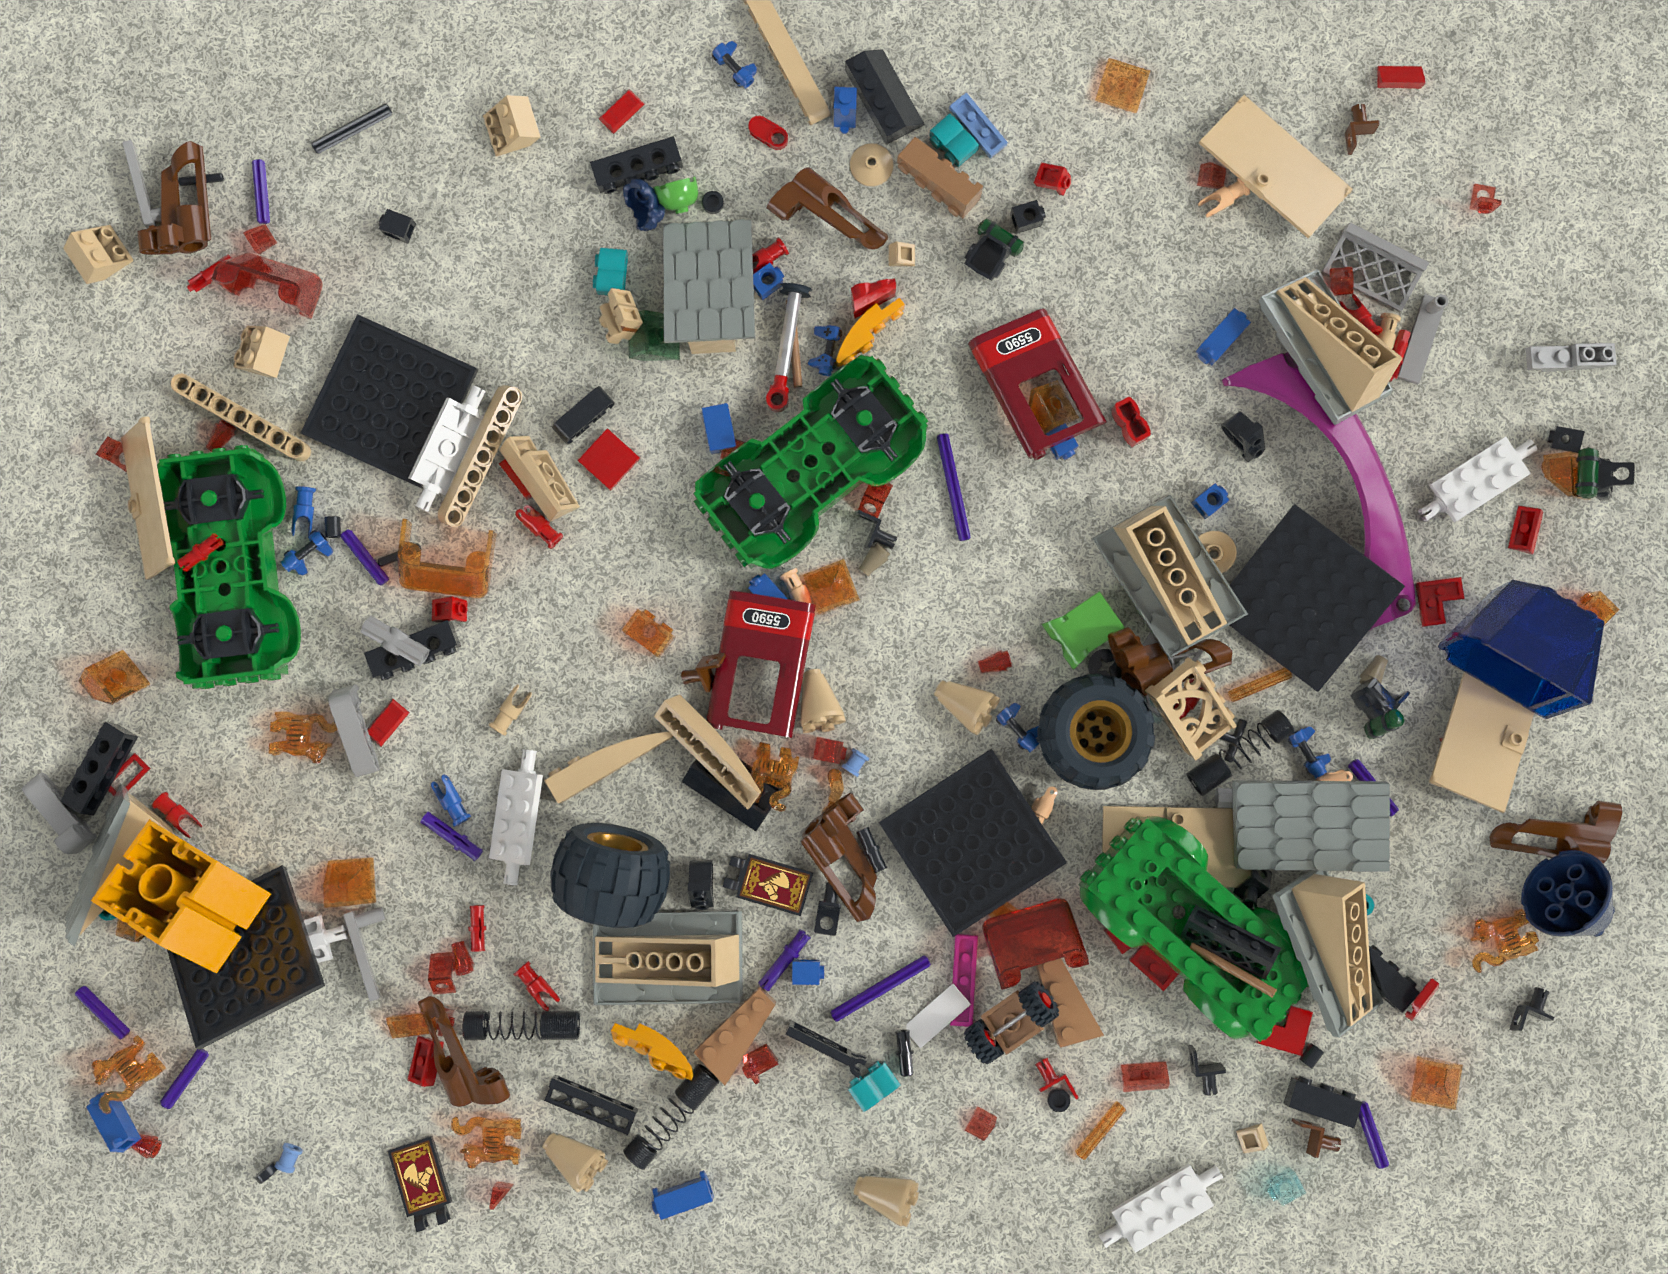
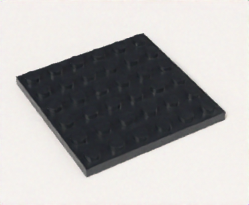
M357 314L301 430V434L423 489V485L408 477L446 398L462 404L477 375L478 368Z
M1293 504L1229 584L1248 615L1229 626L1315 691L1319 692L1404 589L1405 585L1296 504Z
M992 748L879 822L952 937H955L1067 863Z
M283 865L251 880V882L268 891L271 895L247 930L238 925L235 926L234 932L242 937L217 973L167 949L195 1048L199 1050L325 987L287 869Z

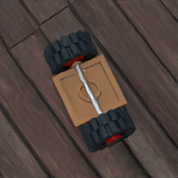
M1034 981L1020 992L1017 990L982 1014V1019L966 1028L964 1038L968 1041L967 1045L971 1047V1052L976 1054V1058L980 1059L983 1064L988 1065L1002 1056L1004 1052L1007 1055L1044 1030L1043 1026L1059 1016V1009L1056 1007L1058 1005L1053 1001L1054 998L1050 996L1048 989L1045 990L1044 985Z

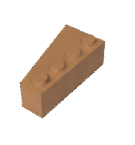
M914 137L898 155V168L906 175L910 173L915 178L914 181L922 189L926 187L932 192L931 196L937 202H944L952 215L955 217L959 215L963 219L980 200L983 185L979 182L975 185L971 183L968 174L963 171L957 173L950 161L944 158L939 160L936 151Z
M1052 950L1033 955L1040 983L1044 985L1045 990L1048 989L1050 996L1054 998L1053 1001L1058 1005L1056 1007L1059 1009V1016L1051 1021L1059 1047L1104 1036L1058 952Z
M759 986L694 1051V1054L724 1086H726L776 1005V1001L762 986Z

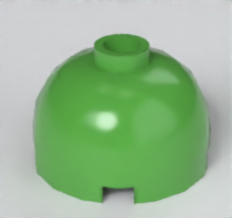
M696 177L653 187L659 204L666 210H675L676 214L689 211L688 207L693 205L698 197Z

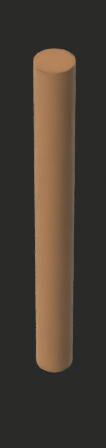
M797 326L791 356L794 388L802 387Z
M1194 943L1191 944L1190 949L1200 957L1273 998L1277 989Z

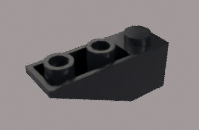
M1372 944L1371 947L1369 946L1370 971L1379 993L1395 1010L1403 1013L1420 993L1415 988L1417 984L1410 977H1403L1398 972L1400 968L1391 960L1388 962L1381 957L1383 955L1382 951Z

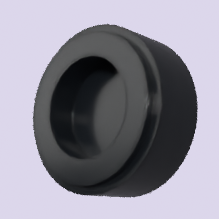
M717 191L705 193L702 198L704 210L710 214L719 213L724 207L722 195Z
M1053 1089L1047 1097L1049 1107L1055 1112H1064L1070 1106V1096L1064 1089Z
M271 1162L254 1177L259 1184L264 1183L278 1170L274 1167V1162Z

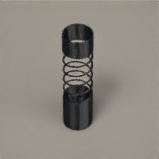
M1280 710L1274 711L1271 715L1261 720V723H1257L1258 733L1248 729L1247 735L1249 740L1243 736H1238L1239 746L1230 742L1228 748L1230 749L1231 744L1244 754L1249 763H1252L1240 743V738H1243L1261 756V753L1251 741L1249 731L1255 733L1269 750H1271V747L1263 739L1259 725L1263 726L1269 737L1277 744L1293 735L1295 732L1293 725ZM1220 749L1219 755L1214 753V755L1208 757L1207 760L1186 773L1187 778L1201 796L1208 794V792L1214 790V788L1233 776L1221 756V751L1231 757L1239 769L1242 770L1241 765L1227 751Z
M576 1010L543 1011L540 1018L541 1038L537 1028V1011L534 1012L535 1022L530 1038H528L526 1033L525 1011H523V1024L518 1038H516L514 1033L513 1011H511V1026L506 1038H504L502 1032L501 1011L499 1012V1027L495 1038H492L490 1032V1011H466L463 1016L462 1034L465 1041H484L487 1033H489L490 1038L494 1041L498 1037L499 1031L502 1038L506 1041L510 1036L511 1030L515 1040L520 1039L523 1030L528 1041L532 1039L535 1030L540 1041L548 1039L549 1041L557 1039L565 1041L578 1040L580 1036V1013Z
M697 1064L692 1071V1080L685 1078L675 1090L676 1096L682 1103L692 1109V1112L682 1109L671 1098H668L669 1102L679 1109L684 1117V1121L674 1118L663 1107H660L662 1112L674 1122L676 1130L666 1127L658 1118L652 1116L654 1121L664 1128L669 1139L659 1137L650 1127L644 1125L646 1130L657 1138L661 1148L653 1147L645 1138L637 1134L629 1142L628 1146L623 1149L626 1158L641 1170L647 1168L648 1164L657 1156L656 1150L660 1151L663 1149L660 1140L670 1141L671 1137L668 1130L678 1132L676 1121L686 1123V1117L683 1112L694 1114V1110H697L701 1103L706 1100L707 1096L712 1093L713 1089L718 1086L719 1080L705 1066Z

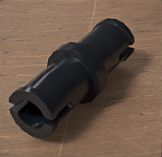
M867 827L856 832L865 850L863 851L864 856L867 855L874 873L888 868L879 851L881 848L879 844H876L870 828Z

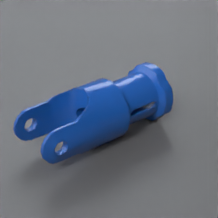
M295 486L297 501L293 507L292 536L295 534L297 519L304 517L309 523V537L310 532H312L314 515L312 501L316 488Z
M443 774L441 779L446 787V794L442 793L436 782L431 783V788L443 809L447 810L451 816L453 826L456 827L472 816L467 814L461 804L462 799L450 778Z

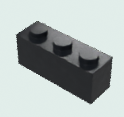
M1299 1075L1298 1079L1291 1077L1284 1099L1285 1105L1355 1129L1362 1102L1355 1098V1093L1347 1090H1342V1093L1334 1091V1087L1321 1082L1320 1086L1312 1084V1079Z

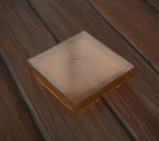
M1108 58L1095 101L1137 113L1150 70Z

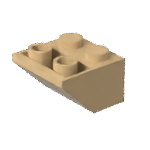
M506 95L483 115L495 156L529 147L541 138L528 96Z
M111 225L71 232L63 247L86 284L103 281L133 262L131 255Z
M246 326L241 334L240 348L234 355V368L265 377L277 378L290 336L266 326Z

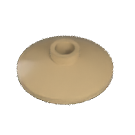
M873 143L865 144L853 153L850 160V170L853 177L859 183L865 186H878L886 182L891 176L893 159L889 151L883 146ZM873 159L875 160L876 164L869 165L868 161Z
M1209 531L1198 537L1209 555L1212 551L1218 552V557L1212 559L1221 573L1226 572L1232 567L1236 560L1237 550L1231 537L1220 531Z

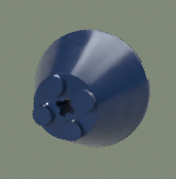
M1577 850L1559 852L1560 855L1549 860L1545 858L1537 864L1526 878L1521 893V904L1524 906L1525 917L1530 924L1540 932L1551 936H1601L1611 923L1615 912L1613 907L1612 879L1606 866L1595 856Z

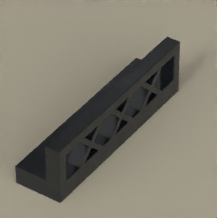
M1195 905L1180 937L1263 980H1266L1281 950L1280 947L1198 905ZM1189 928L1199 932L1200 936L1188 932ZM1215 940L1219 942L1221 946L1217 947L1216 945L1212 944L1211 941ZM1236 951L1240 953L1243 957L1239 958L1235 956L1232 952ZM1254 963H1259L1265 966V971L1256 967Z
M556 1074L552 1077L544 1101L623 1134H629L638 1108ZM555 1089L565 1093L567 1098L558 1101L551 1098V1094ZM577 1098L587 1102L588 1107L581 1110L575 1108L572 1099ZM596 1106L608 1111L609 1115L603 1118L597 1117L593 1107ZM615 1115L629 1120L626 1128L617 1125L614 1118Z

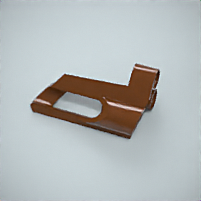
M192 141L182 144L172 155L171 165L161 172V225H151L147 229L137 231L139 252L141 254L170 255L179 252L192 254L208 246V241L211 240L203 146ZM189 163L195 164L198 205H180L178 172Z
M806 167L798 172L791 182L786 183L770 199L766 207L780 220L789 221L804 206L848 238H854L867 249H878L888 240V235L855 210L840 190L810 167ZM835 202L866 225L869 230L865 233L861 232L831 207Z
M1129 627L1108 634V642L1116 664L1121 669L1122 680L1126 681L1128 685L1137 689L1144 696L1148 695L1145 691L1151 685L1155 686L1173 672L1171 663L1158 643L1143 646L1140 642V637L1136 636ZM1204 639L1177 654L1179 655L1195 648L1205 651L1212 658L1211 662L1203 664L1206 669L1204 674L1231 665L1233 651L1226 644L1218 640ZM1188 675L1182 682H1185L1187 678L1189 680L1193 679L1194 675Z
M851 792L829 806L820 816L808 824L802 833L803 839L801 844L856 922L870 919L874 911L876 893L873 888L877 875L874 873L873 868L847 824L856 820L855 817L859 813L864 811ZM842 856L845 857L862 881V891L855 902L829 866Z
M1598 800L1593 806L1588 807L1589 810L1585 814L1584 823L1530 818L1522 824L1503 823L1492 830L1489 836L1490 845L1492 848L1543 855L1549 858L1560 855L1559 852L1577 850L1595 856L1604 864L1610 856L1611 841L1617 833L1622 818V806L1619 803ZM1518 832L1557 838L1556 849L1512 843V839Z
M432 996L418 1001V1006L434 1043L435 1067L450 1104L462 1107L472 1102L480 1105H491L506 1101L510 1097V1092L504 1076L498 1069L487 1068V1066L476 1072L473 1071L450 1023L443 1003ZM431 1018H439L437 1022L451 1054L445 1057Z

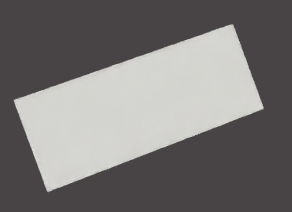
M952 984L909 1021L906 1029L910 1030V1037L921 1049L971 1004L957 987Z

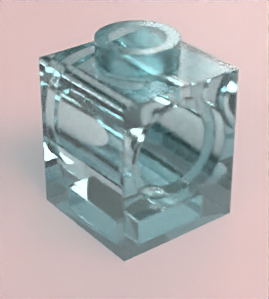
M1291 1168L1266 1180L1270 1186L1267 1188V1192L1273 1201L1277 1200L1282 1206L1306 1194L1296 1172ZM1283 1183H1288V1190L1280 1192V1186Z

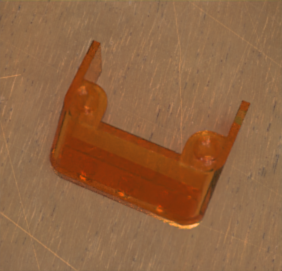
M402 519L398 547L399 583L402 587L414 591L476 599L483 598L488 594L497 536L493 530H489L486 552H472L466 559V566L457 567L420 562L421 550L418 545L410 542L412 523L408 519Z

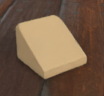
M898 241L890 244L889 266H915V244Z
M1262 1123L1236 1131L1243 1154L1263 1151L1269 1145Z

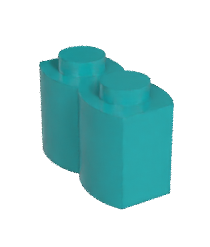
M950 113L930 130L929 140L936 149L940 148L944 151L945 159L950 161L952 165L955 164L957 167H960L978 151L979 144Z
M600 248L599 254L595 255V267H598L597 275L593 276V288H596L598 295L608 296L611 288L625 290L628 265L627 250Z
M879 1061L874 1062L867 1068L869 1070L864 1076L860 1075L859 1078L854 1077L849 1081L848 1091L863 1112L872 1108L901 1086L885 1061L882 1063Z

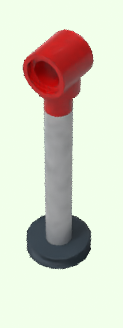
M796 283L780 284L783 289L779 290V292L788 295L774 384L770 385L769 392L766 395L767 405L774 412L784 411L789 404V388L786 386L801 298L811 297L809 291H812L810 287ZM776 395L784 398L780 405H774L771 400Z

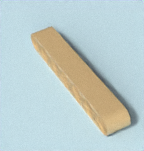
M743 0L744 4L748 5V11L755 24L758 23V30L764 41L768 42V48L775 61L778 60V67L785 80L788 79V85L794 97L799 99L800 102L798 104L805 117L808 116L810 120L808 123L813 125L831 115L829 108L771 0Z
M176 374L172 378L171 387L180 395L296 461H305L310 457L311 449L302 440L186 374ZM185 381H188V386L186 387V389L182 390V384ZM207 392V397L201 401V394ZM225 402L226 407L223 411L220 412L219 407L222 403ZM244 413V420L242 422H238L239 415ZM260 424H264L263 431L257 433V427ZM279 435H283L282 442L276 444V438ZM301 445L302 452L295 455V448Z
M502 385L496 390L438 510V519L442 523L451 527H458L463 523L522 401V393L518 388ZM508 391L511 392V399L509 401L506 400ZM501 411L502 417L497 421L496 415ZM491 431L492 438L488 441L487 433ZM479 451H482L483 456L481 460L478 461L477 454ZM472 470L473 478L468 481L467 475ZM460 491H463L464 496L459 501L457 496ZM453 511L454 517L449 521L448 514Z

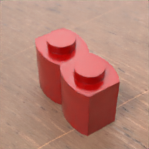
M1130 396L1117 402L1112 407V417L1115 423L1122 428L1123 437L1131 447L1144 442L1151 436V430L1147 421L1140 416L1139 407Z

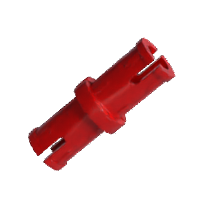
M213 533L201 544H195L190 552L178 559V565L180 567L185 566L183 570L189 571L190 568L201 560L205 561L208 559V555L222 546L223 541L220 537L216 539L218 535Z
M484 905L470 906V926H468V931H471L470 951L472 952L485 951L484 931L487 930V925H484Z

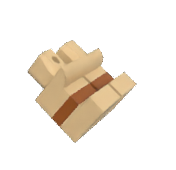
M611 288L608 293L610 301L600 306L602 316L599 321L604 328L609 330L606 335L607 341L619 344L622 339L630 340L643 322L638 309L635 308L636 305L631 292Z

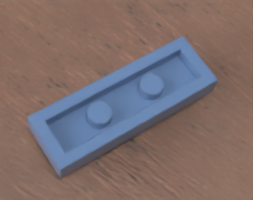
M967 92L949 106V110L990 159L1007 146L1008 142Z

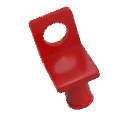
M1048 1057L1042 1060L1046 1069L1043 1068L1041 1062L1035 1064L1045 1081L1044 1086L1039 1088L1040 1092L1065 1080L1074 1098H1079L1066 1074L1062 1076L1056 1075Z

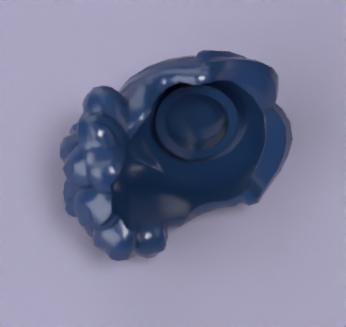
M633 179L623 187L624 201L627 207L633 211L637 230L649 231L655 229L657 223H660L665 216V208L659 204L655 190L641 179Z

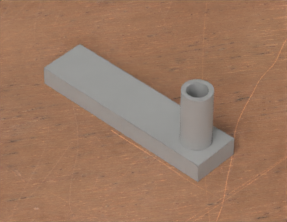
M132 140L123 141L143 223L147 229L149 226H156L157 222H161V208L152 209L135 145Z
M1425 294L1423 296L1408 341L1403 364L1397 377L1398 379L1416 385L1420 383L1444 307L1448 304V298L1445 295L1440 294L1433 297Z
M382 907L358 915L355 914V911L343 914L370 1002L379 999L381 996L360 928L386 920Z

